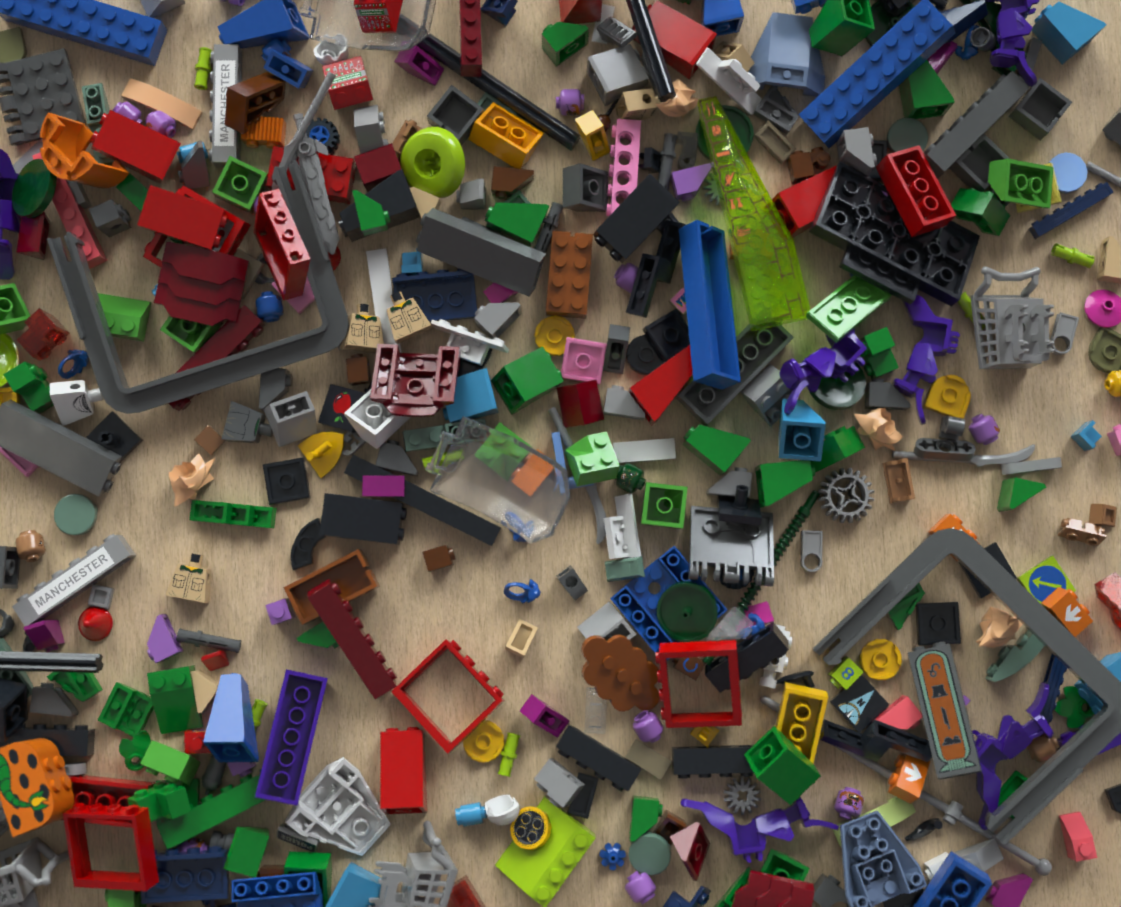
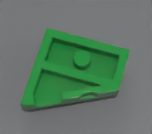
M920 583L888 612L897 630L903 627V623L911 615L916 604L920 602L925 594Z
M52 672L47 676L50 681H56L62 685V689L72 693L82 702L103 691L93 673Z

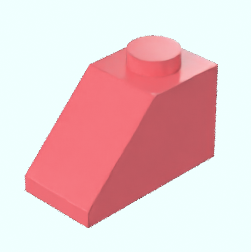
M902 695L883 710L875 720L895 728L913 729L921 723L920 719L923 716L910 698Z
M1081 812L1059 815L1068 858L1076 862L1097 858L1093 836Z

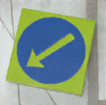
M1054 556L1048 557L1017 577L1020 584L1040 604L1058 587L1065 590L1070 589L1073 592L1076 591Z

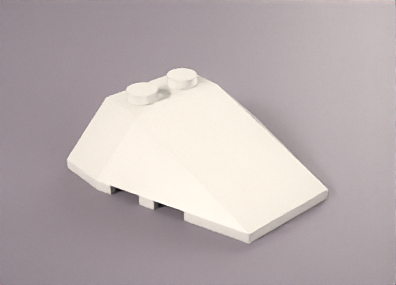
M344 757L327 765L300 794L298 806L293 805L285 820L286 824L302 836L316 838L320 842L336 845L340 849L361 856L366 853L391 825L384 812L380 809L378 801L360 771Z

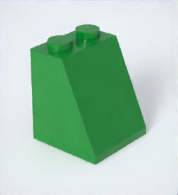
M827 0L809 29L812 47L844 56L875 30L869 0Z
M928 60L898 85L904 118L919 120L944 116L955 103L953 96Z
M496 202L494 208L489 207L484 221L487 222L486 227L499 232L501 236L531 247L547 214L549 205Z
M541 347L503 366L492 378L491 382L509 412L513 415L556 389L564 380L562 379L561 372L554 366L550 354Z
M699 424L696 429L693 426L683 437L686 441L682 445L721 476L751 440L747 437Z
M810 460L760 464L755 467L760 508L773 504L812 481V476H815L814 464H811Z
M775 726L744 754L757 779L789 805L800 798L821 777L814 764Z

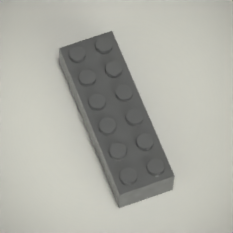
M1013 71L1007 76L1003 74L935 143H932L925 150L924 155L937 180L1030 88Z
M764 309L736 337L741 382L721 390L692 381L676 399L703 426H707L794 337Z

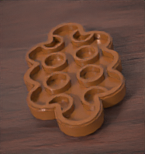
M594 635L588 637L583 642L581 651L587 662L582 668V677L587 684L595 686V691L600 698L610 700L614 709L622 712L628 711L634 706L644 711L656 707L659 703V691L654 685L658 682L657 670L659 669L653 662L647 661V656L642 649L633 647L630 640L624 635L612 636L607 641L601 636Z

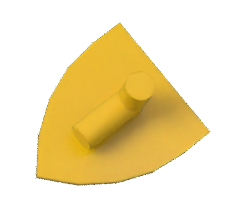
M321 432L308 437L298 445L320 478L328 474L340 459L344 447V434Z

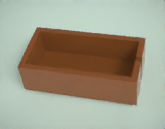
M552 231L546 316L557 315L560 317L586 319L593 234L575 233V237H573L571 232Z
M357 549L283 587L302 625L320 618L307 598V592L327 579H330L332 583L336 582L342 591L340 596L344 601L347 599L349 602L380 587L373 571L367 570L370 565L361 549Z

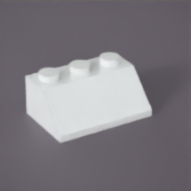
M370 389L344 415L359 436L378 449L411 417L391 415L382 403L370 400Z

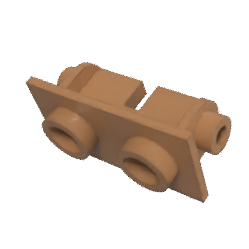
M412 119L410 121L405 120L392 143L398 161H400L401 152L407 140L423 129L417 126V122Z
M1071 518L1062 520L1061 527H1064V529L1058 534V536L1064 537L1067 540H1077L1092 546L1100 545L1107 538V535H1104L1105 529L1101 525L1086 522L1084 528H1082V521Z

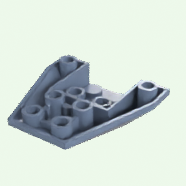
M772 13L751 55L755 64L749 68L750 71L748 72L760 84L759 90H763L765 84L803 89V95L818 97L824 91L825 73L820 50L812 47L809 29L814 23L813 17Z
M878 810L840 825L845 896L849 907H873L897 895L910 894L927 886L920 865Z

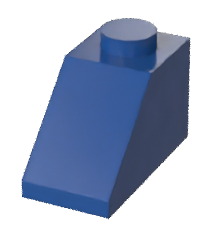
M274 50L271 51L263 67L298 89L306 87L314 71L303 63Z

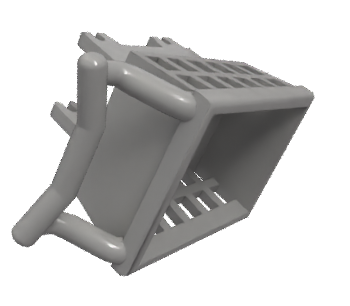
M986 266L982 268L981 273L984 274V281L977 288L974 295L970 296L979 369H1030L1041 364L1042 361L1049 360V354L1054 353V349H1051L1054 341L1049 340V317L1054 316V312H1050L1054 305H1043L1042 298L1029 297L1038 285V275L1041 272L1039 267H1034L1021 273H1000ZM992 278L997 281H1023L1031 278V281L1022 290L1020 295H983L989 289ZM978 301H983L984 308H979ZM989 302H994V309L990 308ZM980 312H984L985 320H981ZM990 313L995 314V319H991ZM991 323H995V330H992ZM981 324L986 325V331H982ZM992 334H996V340H993ZM983 335H987V342L983 341ZM984 346H988V352H987V353H985V348H984ZM986 357H989L988 364H986Z
M430 821L423 823L422 839L432 848L431 852L408 853L405 868L398 862H376V866L382 867L381 869L374 870L375 874L383 876V878L378 879V882L381 884L379 897L369 898V902L375 903V905H368L367 907H447L458 870L448 852L441 845V839L435 835ZM441 874H448L446 881H440ZM403 882L401 893L397 892L398 884ZM438 886H444L442 893L437 892ZM435 897L441 898L439 904H433Z
M38 837L0 851L2 865L0 868V907H39L33 888L49 885L51 883V872L58 864L70 859L69 852L65 851L57 855L45 843L41 842ZM40 852L50 860L43 870ZM11 856L12 864L8 865L6 858Z

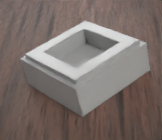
M92 584L88 605L110 609L114 588Z

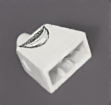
M84 380L50 383V397L62 426L92 415L94 413L93 402L103 400L99 388L88 390Z

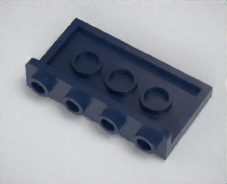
M458 268L454 272L443 269L438 270L434 274L423 271L417 272L414 276H408V274L403 273L397 274L396 277L392 278L394 293L401 291L405 301L413 298L429 322L432 320L439 322V319L450 321L476 317L477 300L475 279L472 273Z
M212 846L208 850L200 851V847L187 848L186 852H179L177 848L166 849L165 853H157V850H154L159 882L149 890L141 891V904L229 898V871L223 869L228 856V849H222V846Z

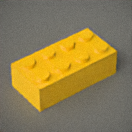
M785 682L775 727L814 764L828 700L827 691Z

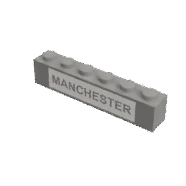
M214 44V52H211L213 71L210 72V80L213 83V90L210 91V101L213 103V110H210L209 114L210 121L212 122V130L209 131V139L212 142V149H209L210 162L212 161L216 168H224L229 156L241 161V133L225 126L227 87L242 82V50L238 44Z
M112 534L103 540L104 544L99 547H92L86 552L87 555L82 559L77 558L70 562L69 568L54 573L51 576L53 579L47 583L42 582L35 586V591L28 595L27 593L17 599L18 603L13 605L12 608L24 626L42 621L86 591L92 584H96L135 557L136 554L123 535Z

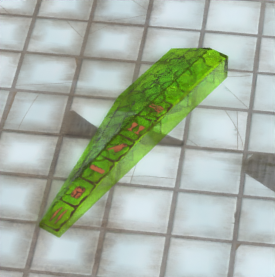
M717 96L698 100L697 107L751 331L808 319L806 317L807 312L811 309L793 238Z

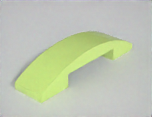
M894 797L888 800V803L859 817L878 810L891 827L914 814L916 810L912 803L910 804L898 797ZM845 820L841 823L836 824L839 826L838 830L832 829L840 847V825L849 822L850 820Z

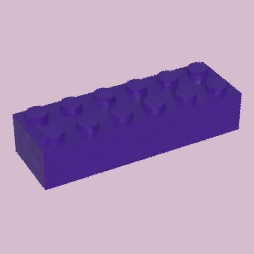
M286 669L255 798L298 806L328 678Z

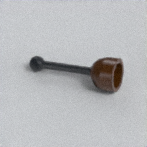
M620 98L612 103L605 115L600 114L598 116L605 132L611 124L609 116Z

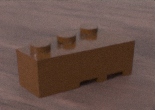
M265 72L227 87L225 126L245 134L248 131L247 127L252 122L257 123L260 121V115L264 112L269 113L284 100L286 81L269 72Z

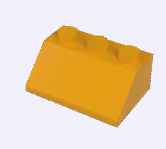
M493 102L474 122L468 140L510 166L522 169L542 139L544 132Z

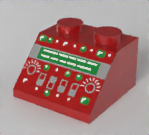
M354 0V7L362 32L396 33L403 0Z
M361 56L322 66L325 77L328 72L336 75L328 90L334 110L373 100V94Z

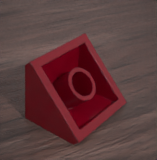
M392 143L354 156L367 193L395 172L401 170Z
M45 212L31 219L24 216L21 217L16 253L45 260L50 220Z
M596 380L556 388L565 428L604 420Z
M695 822L670 836L693 881L698 880L710 846V842L701 824Z

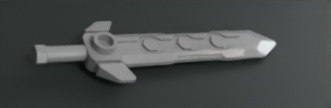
M303 113L293 115L297 130L304 118ZM305 133L290 164H293L292 161L298 159L327 251L333 255L339 242V235L326 191L319 155L317 154L319 152L328 156L329 153L324 144L317 139L308 138L307 133Z

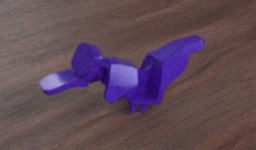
M985 0L987 2L1000 1L1001 10L997 16V41L1000 47L991 53L990 63L994 67L1010 68L1015 65L1025 83L1033 87L1037 83V77L1026 62L1025 51H1018L1015 48L1023 49L1025 47L1026 41L1022 36L1029 35L1032 30V26L1025 19L1028 15L1035 13L1036 8H1030L1032 5L1039 3L1040 0Z
M1 149L0 280H9L15 274L12 244L9 240L2 239L3 229L19 234L21 218L15 212L12 205L13 187L19 174L15 172L8 154Z
M916 295L915 301L911 305L903 300L902 302L913 326L922 328L924 336L914 346L907 363L906 370L908 372L903 380L894 379L892 384L901 394L909 398L915 397L918 420L921 425L926 424L922 409L924 390L917 387L920 379L928 383H933L936 380L935 374L938 372L934 356L942 357L946 356V353L955 354L957 352L955 348L958 347L957 343L959 341L957 338L960 337V334L951 331L953 320L935 316L925 299Z
M855 328L837 343L826 335L831 348H820L805 358L800 364L795 359H790L782 365L779 372L780 378L787 388L793 390L786 402L784 413L789 415L794 410L799 394L806 387L809 392H816L822 377L829 378L832 376L835 379L839 377L843 382H847L849 378L844 375V372H848L850 376H853L859 370L854 365V362H858L860 366L865 364L860 355L867 348L855 335Z
M1041 682L1035 700L1026 709V712L1031 717V720L1026 724L1021 725L1010 715L1003 716L997 739L987 733L981 734L977 730H972L973 734L977 737L975 744L982 772L976 773V790L984 803L978 820L979 826L983 830H988L984 825L986 814L989 811L993 813L998 808L1002 781L995 773L996 764L1001 760L1013 759L1030 745L1032 739L1042 734L1048 739L1053 737L1054 733L1044 716L1040 714L1049 694V685L1047 683Z
M801 797L784 810L774 809L756 816L747 825L737 824L734 821L733 814L706 801L699 802L685 798L680 801L682 807L701 810L709 824L728 836L731 853L734 855L743 854L744 860L748 863L752 862L750 859L752 853H755L756 860H763L762 851H765L766 836L791 841L794 838V834L790 824L799 819L805 828L825 826L835 830L839 829V826L836 824L809 819L810 813Z

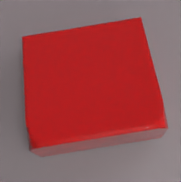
M224 650L202 656L201 658L203 664L210 671L229 665V660Z

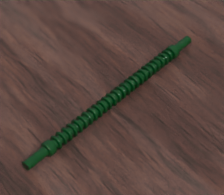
M813 490L805 504L799 507L797 510L798 514L794 515L795 519L791 520L792 524H788L789 529H785L786 533L782 534L783 538L778 539L779 544H775L774 566H777L776 562L780 561L779 557L783 556V552L787 551L786 547L790 546L789 542H793L792 537H796L795 532H799L798 528L802 527L801 523H805V518H808L811 514L810 510L820 496V493ZM762 571V583H761V586H764V584H763L764 571ZM753 578L754 583H750L751 587L747 588L748 592H744V598L741 597V602L737 603L738 607H734L735 612H731L732 617H728L729 621L724 623L726 626L721 627L722 632H718L719 636L715 637L713 641L729 640L728 636L732 635L731 631L736 630L735 625H739L738 621L742 620L741 616L745 615L744 611L749 610L748 605H752L751 601L755 600L754 596L758 595L757 591H761L760 586L755 585V578ZM715 656L705 657L702 662L710 666Z

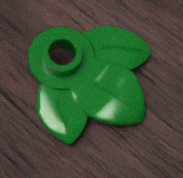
M1066 686L1063 688L1065 698L1056 702L1055 712L1063 717H1067L1068 728H1078L1084 724L1086 718L1092 717L1094 713L1087 701L1079 695L1076 687ZM1083 704L1087 705L1086 711L1082 710Z
M146 730L137 733L132 741L122 739L119 744V752L125 758L126 767L131 771H138L144 767L141 765V761L151 743L150 735ZM134 757L139 758L138 762H132L131 760Z

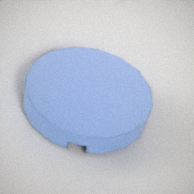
M1066 152L1058 154L1049 161V163L1053 164L1058 188L1061 193L1074 192L1086 181L1088 171L1086 164L1079 156Z

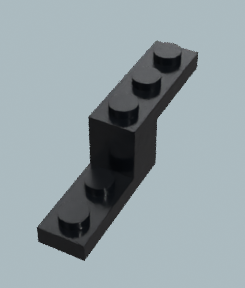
M666 220L656 256L642 254L626 313L647 318L657 281L671 283L680 252L679 229L686 224Z
M825 719L822 723L821 741L876 762L879 761L889 748L925 762L932 758L928 740L875 719L863 734Z

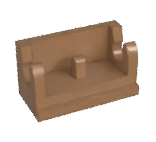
M908 458L882 463L889 502L895 503L915 499Z

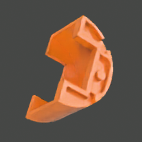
M48 112L40 131V138H43V148H40V153L45 166L53 175L61 179L102 189L114 187L124 181L129 172L118 160H115L111 166L101 164L89 152L85 151L91 143L90 139L93 132L84 123Z

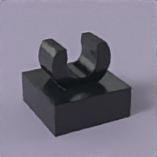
M652 147L645 148L644 153L639 154V158L644 159V163L638 164V167L651 173H659L660 152Z

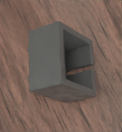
M1039 78L1037 83L1029 89L1008 117L1041 141L1072 104V101Z
M451 85L428 113L427 119L432 127H440L450 131L462 146L470 136L474 122L482 115L484 109Z
M983 134L949 169L969 188L983 192L990 185L988 183L990 161L1010 158Z

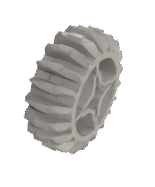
M840 468L839 474L836 470L832 471L833 478L830 475L825 476L828 483L824 481L820 483L825 489L818 490V493L824 494V497L818 498V501H825L821 509H829L825 513L826 516L834 513L832 516L833 521L837 520L840 516V523H844L846 518L848 523H853V517L856 521L861 520L860 514L866 516L867 512L865 509L870 510L872 508L867 503L874 501L873 497H869V494L874 493V490H868L867 488L872 483H864L867 476L864 475L859 478V470L853 475L852 468H848L847 472H845L844 468ZM839 479L850 480L845 488L834 486L835 482ZM855 484H857L861 491V499L855 494ZM847 490H848V496H849L851 499H846V500L844 501V497H845V496H844L841 492L844 493V492H847ZM831 492L838 499L837 507L832 503ZM848 503L858 505L857 509L853 512L842 511Z

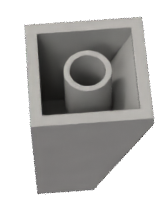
M631 44L623 48L618 47L588 57L587 73L604 106L620 98L623 92L639 90L648 85L649 72L645 66L642 67L639 61L641 60L637 49L633 50Z

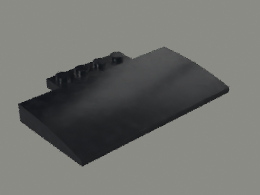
M841 161L837 164L809 230L813 235L845 251L839 265L843 270L910 305L915 301L917 292L920 290L951 307L961 298L980 235L953 221H950L942 228L911 237L885 185Z

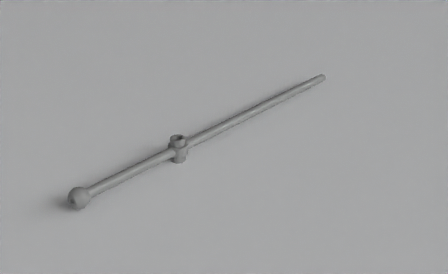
M767 696L760 698L761 703L779 712V703ZM834 746L888 779L893 773L873 760ZM924 790L921 791V799L943 811L945 814L943 820L945 822L955 825L956 821H959L989 840L995 838L999 846L1033 865L1036 872L1042 876H1046L1051 872L1052 865L1047 859H1037L1010 842L1004 845L995 836L994 832L992 833L989 829L983 830L979 823L965 816L961 812L963 806L958 802L952 800L950 805H947Z

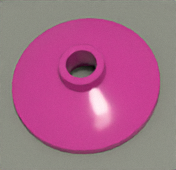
M1097 290L1087 297L1084 310L1092 323L1099 327L1110 328L1121 322V298L1117 294L1109 290Z

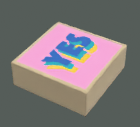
M684 287L668 300L682 316L687 312Z

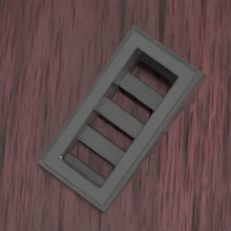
M608 17L597 26V31L603 41L622 48L637 37V33L613 17Z

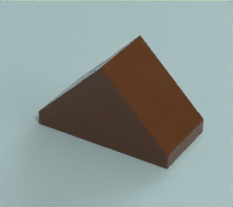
M666 809L653 833L662 836L671 846L673 842L670 836L685 829L687 824L684 819Z

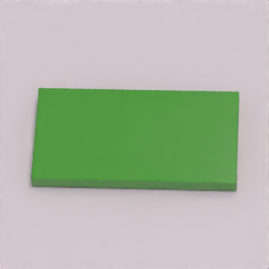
M854 275L807 312L806 317L837 343L890 300L892 295Z

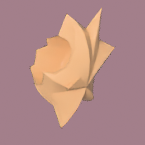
M678 79L672 83L676 97L656 105L665 115L669 117L681 116L683 119L689 111L696 107L699 99L692 96L696 91L690 89Z
M886 408L872 409L866 415L854 414L860 424L857 431L859 434L866 435L869 438L875 451L882 446L896 451L893 444L900 441L903 436L896 430L895 421L891 420V413L886 411Z
M198 454L191 462H182V465L174 466L173 470L169 472V481L175 493L174 507L189 498L192 500L196 499L198 490L214 479L209 472L215 458L204 463L202 457Z
M990 607L980 623L983 635L975 642L980 644L978 647L995 648L1002 646L1010 639H1016L1015 633L1020 629L1022 623L1008 612Z

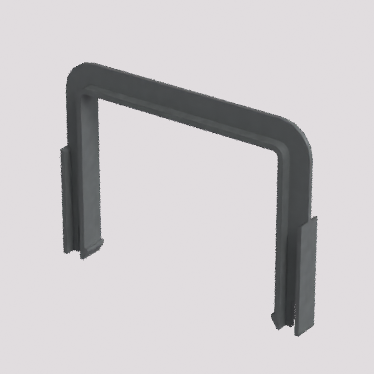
M296 160L292 161L293 164L288 165L296 190L292 191L284 166L280 168L274 167L272 180L278 185L311 259L307 276L322 319L321 327L129 388L82 247L85 246L84 242L71 232L66 233L67 235L64 236L72 260L68 261L61 238L47 239L79 337L84 341L100 393L105 402L114 410L132 414L153 409L330 352L337 348L346 338L349 327L348 315L300 165Z
M952 528L938 530L923 541L812 649L820 656L839 638L841 641L823 660L829 666L840 664L842 662L840 658L948 554H951L1103 703L1102 709L993 813L989 811L986 814L984 825L992 833L1011 815L1014 816L995 835L1006 845L1084 771L1083 768L1121 733V682L973 537L964 531Z

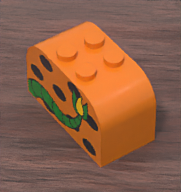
M36 738L14 742L0 748V801L13 837L63 819L64 812L73 807L72 782L66 774L64 759L56 745L48 739Z

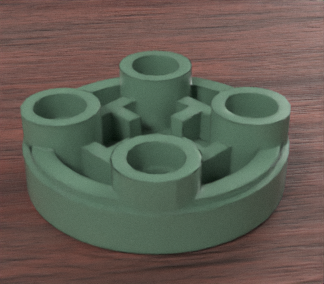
M914 118L897 120L887 133V147L892 153L920 145L923 151L928 143V132L925 126Z
M70 494L63 497L57 503L54 510V520L57 527L66 534H86L96 523L98 507L90 498L84 495Z
M646 831L630 845V863L640 873L646 872L648 875H657L662 873L670 863L671 846L662 836L656 833Z

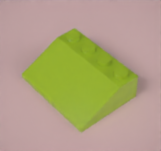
M544 796L536 808L543 810L548 815L549 822L551 823V833L547 842L535 850L520 848L512 841L495 866L528 896L543 907H546L593 843L596 836L595 833L563 809L556 807Z

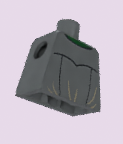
M231 401L222 439L228 442L259 443L261 435L272 437L273 431L270 424L264 423L266 418L264 414Z

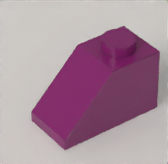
M403 45L394 61L407 73L433 86L437 84L444 70L441 65L418 46Z
M58 619L43 620L24 626V631L37 650L51 652L58 650V645L65 643Z
M533 694L530 695L520 709V712L531 722L557 738L569 723L566 717Z
M1021 873L994 881L993 885L986 892L985 900L995 907H1019L1033 879Z

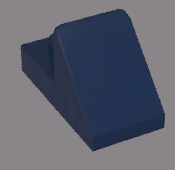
M486 0L480 10L506 26L516 12L514 7L518 1Z

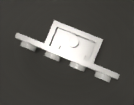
M706 48L696 65L749 115H753L762 100L755 93L760 87V84L755 80L756 78L751 73L746 72L739 61L735 59L722 61L712 50Z
M439 319V322L432 320L430 323L436 330L451 334L446 346L460 347V359L482 366L489 348L505 353L509 352V349L504 344L505 342L499 338L493 337V339H489L481 332L475 331V333H471L463 326L457 325V327L450 326L449 322Z
M632 494L615 496L617 516L604 518L609 559L640 557L641 550Z

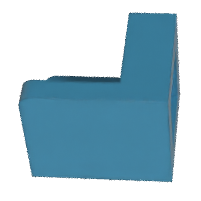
M417 248L416 252L402 253V274L414 276L417 272L424 271L422 253L417 251Z
M1093 420L1085 422L1070 436L1084 451L1095 448V443L1102 437L1092 427L1095 425Z

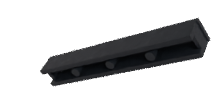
M356 455L351 457L344 471L345 474L363 482V476H396ZM406 480L405 497H393L490 546L493 545L501 527Z

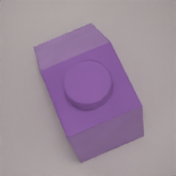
M707 163L672 172L670 179L675 198L682 200V202L692 200L709 175L712 164Z
M167 614L157 616L147 642L149 648L147 650L148 655L155 663L163 662L184 651L180 642L176 641L177 635Z

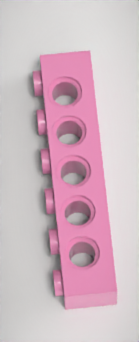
M617 119L616 125H612L611 137L615 138V145H611L610 157H614L613 165H609V177H612V184H608L607 196H611V204H607L606 216H610L620 205L616 201L617 198L622 197L626 199L637 187L641 120ZM628 139L630 144L622 145L620 140ZM625 158L629 161V164L622 165L619 163V159ZM619 178H625L628 181V183L626 185H621L618 183L617 180Z

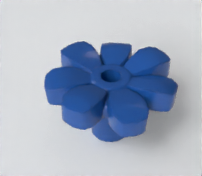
M610 843L605 844L606 851L600 850L599 856L604 858L601 860V864L604 867L609 864L610 870H616V865L622 867L624 860L621 858L626 857L625 850L620 851L621 845L619 843H615L613 847Z

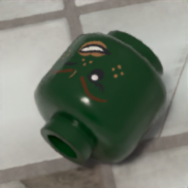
M627 463L624 466L620 465L615 479L617 487L629 493H634L637 489L642 490L646 482L644 471L631 463Z

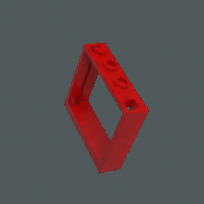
M182 186L176 192V194L188 198L191 197L199 202L223 209L185 186ZM225 210L228 220L235 224L219 252L234 256L251 224ZM154 232L155 235L152 241L145 247L143 257L161 267L162 260L156 256L168 236Z
M275 189L259 193L253 233L283 301L303 296L311 260L280 190ZM296 255L298 260L292 261L291 256Z
M445 639L391 692L444 751L449 754L505 700L502 698L504 693L496 685L492 687L488 683L490 678L482 670L480 672L474 667L476 663L468 655L464 657L460 652L462 648L455 640ZM447 650L458 659L495 700L452 742L405 691Z
M737 641L660 643L659 652H655L656 664H660V670H657L658 683H662V689H659L660 702L664 701V707H661V719L665 720L666 728L742 726ZM728 656L732 712L672 714L667 658Z
M77 803L63 813L74 887L147 891L159 882L149 809L147 807H139L138 805L121 807L120 804L103 806L100 803L90 806L84 803ZM84 818L132 820L140 873L92 870Z

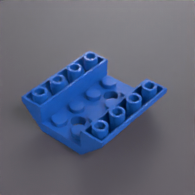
M675 546L671 547L644 569L645 577L633 578L610 598L654 653L659 652L660 643L680 642L668 636L661 628L657 619L658 601L665 590L673 584L685 581L698 583L708 589L714 596L718 607V618L728 610L708 585L701 581L699 575L698 580H690L688 578L689 562ZM656 582L660 585V591L657 594L649 592L648 587L650 583Z
M316 872L231 880L232 902L237 903V907H323V895Z

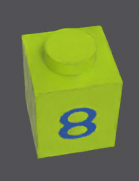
M844 656L842 662L837 664L828 673L831 677L829 681L837 689L847 690L864 672L849 657Z

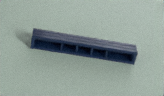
M1102 182L1095 186L1096 189H1089L1084 193V196L1081 197L1079 195L1074 198V202L1070 203L1069 201L1064 204V208H1057L1052 211V215L1047 214L1042 217V221L1039 222L1037 220L1032 223L1029 231L1034 239L1039 238L1114 193L1108 182L1104 184Z
M1053 653L1051 654L1043 683L1049 685V694L1040 713L1048 724L1053 719L1052 712L1057 705L1056 698L1060 695L1059 688L1064 681L1063 674L1067 671V667Z

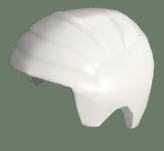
M337 35L333 39L325 36L314 48L313 52L316 59L322 65L346 60L349 56L348 42L341 35Z
M501 795L485 802V810L489 821L498 826L512 823L519 815V803L515 797L512 799L510 795Z

